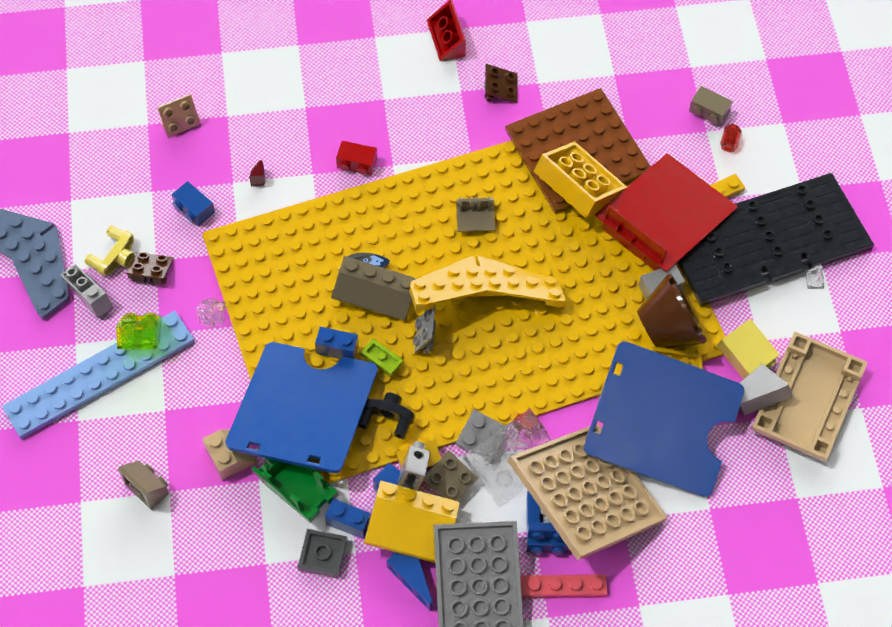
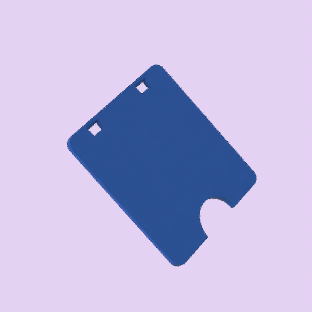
M623 341L616 347L583 446L584 452L589 456L699 496H709L713 492L722 460L711 453L707 444V436L710 429L720 422L735 423L744 395V387L736 381ZM617 363L623 365L620 376L613 374ZM597 421L604 423L600 434L594 433Z
M277 342L268 343L264 348L226 438L227 449L329 473H339L343 469L378 373L377 365L342 356L339 362L330 368L315 369L309 366L304 359L305 348ZM250 444L260 446L259 450L250 449L248 447ZM309 458L319 459L320 463L317 464L308 461Z

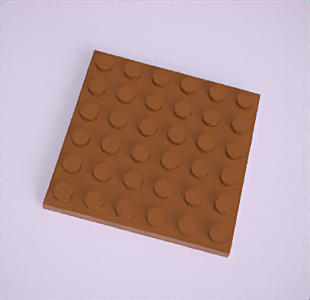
M602 88L505 126L506 133L554 214L572 207V205L568 204L562 196L533 172L542 154L575 141L624 185L635 181L651 167Z

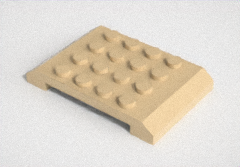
M794 331L776 372L777 376L788 383L793 396L760 409L751 430L826 462L868 362Z

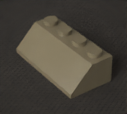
M344 256L331 299L405 321L412 299L409 292L410 283L417 278Z

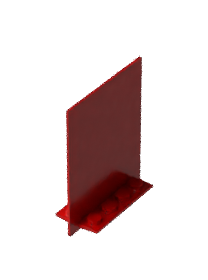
M666 153L599 210L595 217L603 222L602 229L653 270L662 269L667 272L733 213L738 206L670 154Z

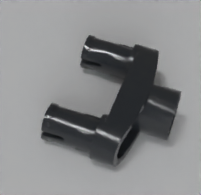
M387 392L383 400H367L358 427L368 429L372 416L374 414L399 420L394 436L399 439H405L410 424H413L415 414L400 405L402 398L399 395Z

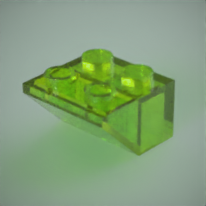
M152 312L145 313L144 315H137L136 313H126L123 315L116 326L117 349H157L160 343L162 315H156V313Z

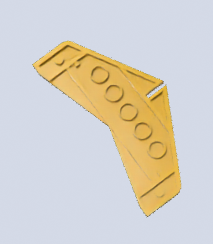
M472 255L413 280L410 283L409 289L415 310L434 308V304L469 296H515L541 300L546 305L563 307L566 304L561 286L554 277L545 276L478 255L476 262Z

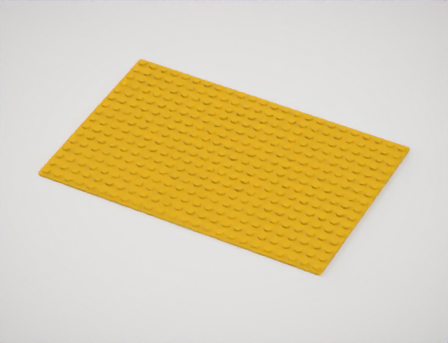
M512 141L227 224L202 233L250 380L253 377L265 346L270 342L305 348L304 359L309 366L315 369H327L337 364L340 360L338 358L316 354L315 342L320 327L358 334L359 346L355 357L357 360L370 362L361 356V351L373 338L403 359L402 366L392 377L377 367L378 373L368 399L383 400L387 392L395 393L402 398L400 405L415 414L413 424H410L405 439H399L394 436L399 420L374 414L368 429L357 428L343 469L339 473H329L313 469L322 475L328 484L386 466L389 462L391 464L398 462L395 452L399 451V446L410 443V446H413L414 442L429 437V440L435 439L438 448L456 443L474 409L508 426L513 424V420L518 414L523 416L525 412H529L527 419L600 396L619 343L626 341L648 350L650 347H655L637 313L639 307L646 300L639 287L640 277L655 270L602 229L603 222L595 217V214L585 218L573 206L554 214ZM489 196L494 198L495 231L458 232L456 199H460V197L462 199H471V197L488 198ZM355 253L377 254L389 259V265L385 269L418 279L472 255L476 262L478 255L545 276L554 277L561 286L566 304L563 307L548 306L541 300L515 296H469L435 304L434 314L436 324L435 334L433 335V350L431 353L425 354L421 349L414 353L415 346L413 345V340L417 331L415 322L425 310H415L412 299L405 321L331 299L344 256ZM676 263L678 270L685 280L682 292L703 330L701 332L706 337L707 343L666 347L664 349L701 354L702 362L723 356V353L716 345L725 335L710 304L700 307L678 263ZM617 363L613 374L620 376L623 365ZM309 458L308 462L319 464L320 460Z

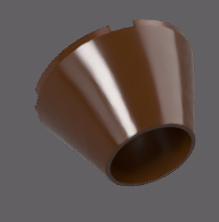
M667 274L637 310L638 316L651 341L658 348L707 343L706 337L701 332L703 330L683 292L680 291L672 274Z

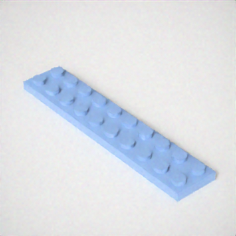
M173 311L4 404L2 408L19 437L23 439L195 343L194 339L176 311Z

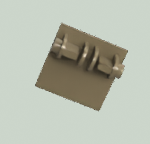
M489 196L488 198L471 197V199H462L460 197V199H456L458 232L495 231L494 198Z
M448 451L425 475L423 480L441 497L457 501L478 477L451 451Z

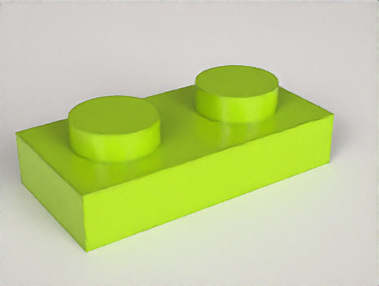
M374 338L361 351V356L376 364L379 369L390 377L403 364V359Z

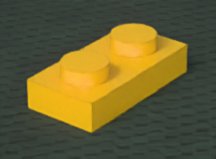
M736 173L710 185L726 198L735 196L745 190L744 184Z

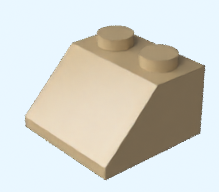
M230 429L218 430L202 438L205 450L221 480L258 463L253 455L227 449L225 441Z

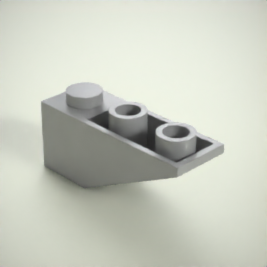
M76 264L61 274L64 281L97 318L113 308L106 292Z

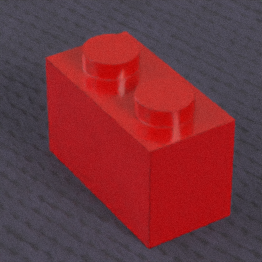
M342 140L336 156L337 168L343 171L358 172L361 175H372L378 158L377 148Z

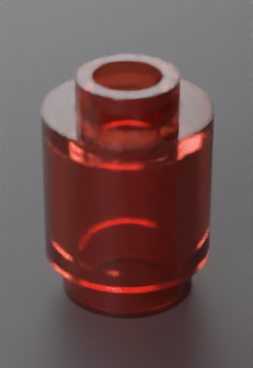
M735 124L725 126L720 141L722 150L734 152L738 148L742 134L739 126Z

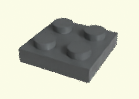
M307 529L298 563V570L338 578L347 536Z

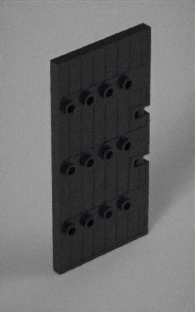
M829 173L735 203L738 208L677 263L701 307L764 286L767 279L772 283L802 273L806 266L811 270L871 250L874 243L834 175Z

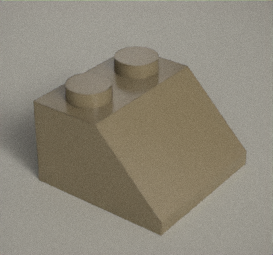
M138 460L118 468L124 484L150 510L169 494L167 482L161 476L157 478L153 474L155 471L149 464L146 463L144 465Z

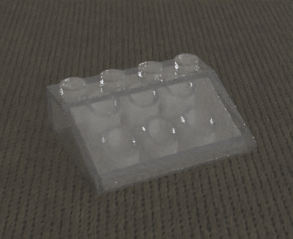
M528 409L465 454L463 459L500 507L526 488L507 460L510 456L552 440L533 411Z

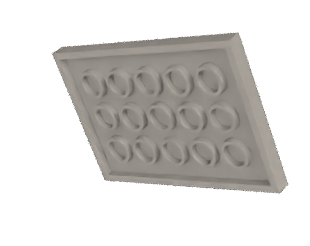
M517 521L433 525L438 627H523Z

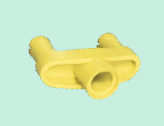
M110 225L106 234L117 240V243L105 259L101 260L92 254H88L84 260L85 264L96 269L103 276L110 275L119 265L128 268L135 257L134 253L130 251L134 242V234Z

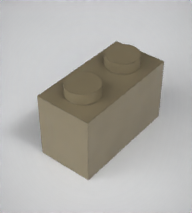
M700 86L691 100L689 111L696 116L708 120L712 124L721 126L731 110L733 101Z

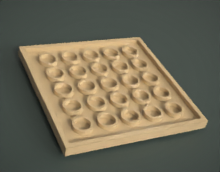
M597 423L594 433L600 434L602 428ZM590 426L512 455L507 460L577 560L659 525L668 518L633 471L589 456L584 452L583 446Z

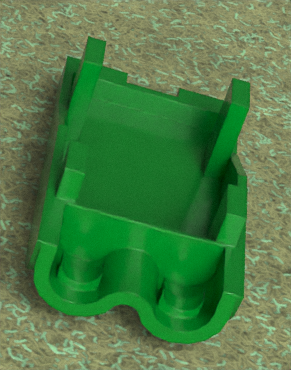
M267 458L259 469L255 466L251 468L264 485L309 523L320 514L319 509L325 503L330 504L332 499L339 495L338 491L328 484L322 475L311 468Z

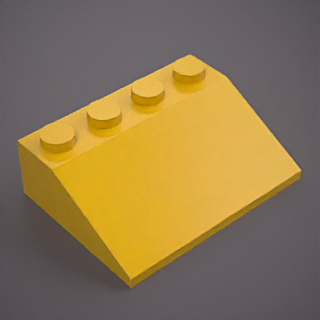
M575 141L542 154L533 171L585 218L596 214L627 187Z
M380 481L364 544L435 563L433 525L455 524L459 502Z

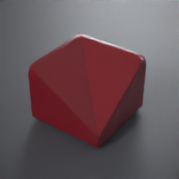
M259 160L251 169L249 176L251 186H263L265 184V170L262 160Z

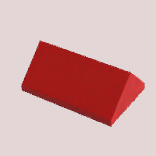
M449 0L426 19L439 61L466 57V39L453 0Z

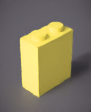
M751 319L721 339L716 345L743 379L761 364L771 368L777 363L775 359L780 355Z

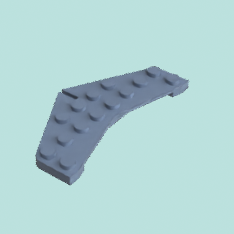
M0 209V253L13 261L37 314L44 321L70 299L68 284L61 277V274L65 272L58 229L54 223Z

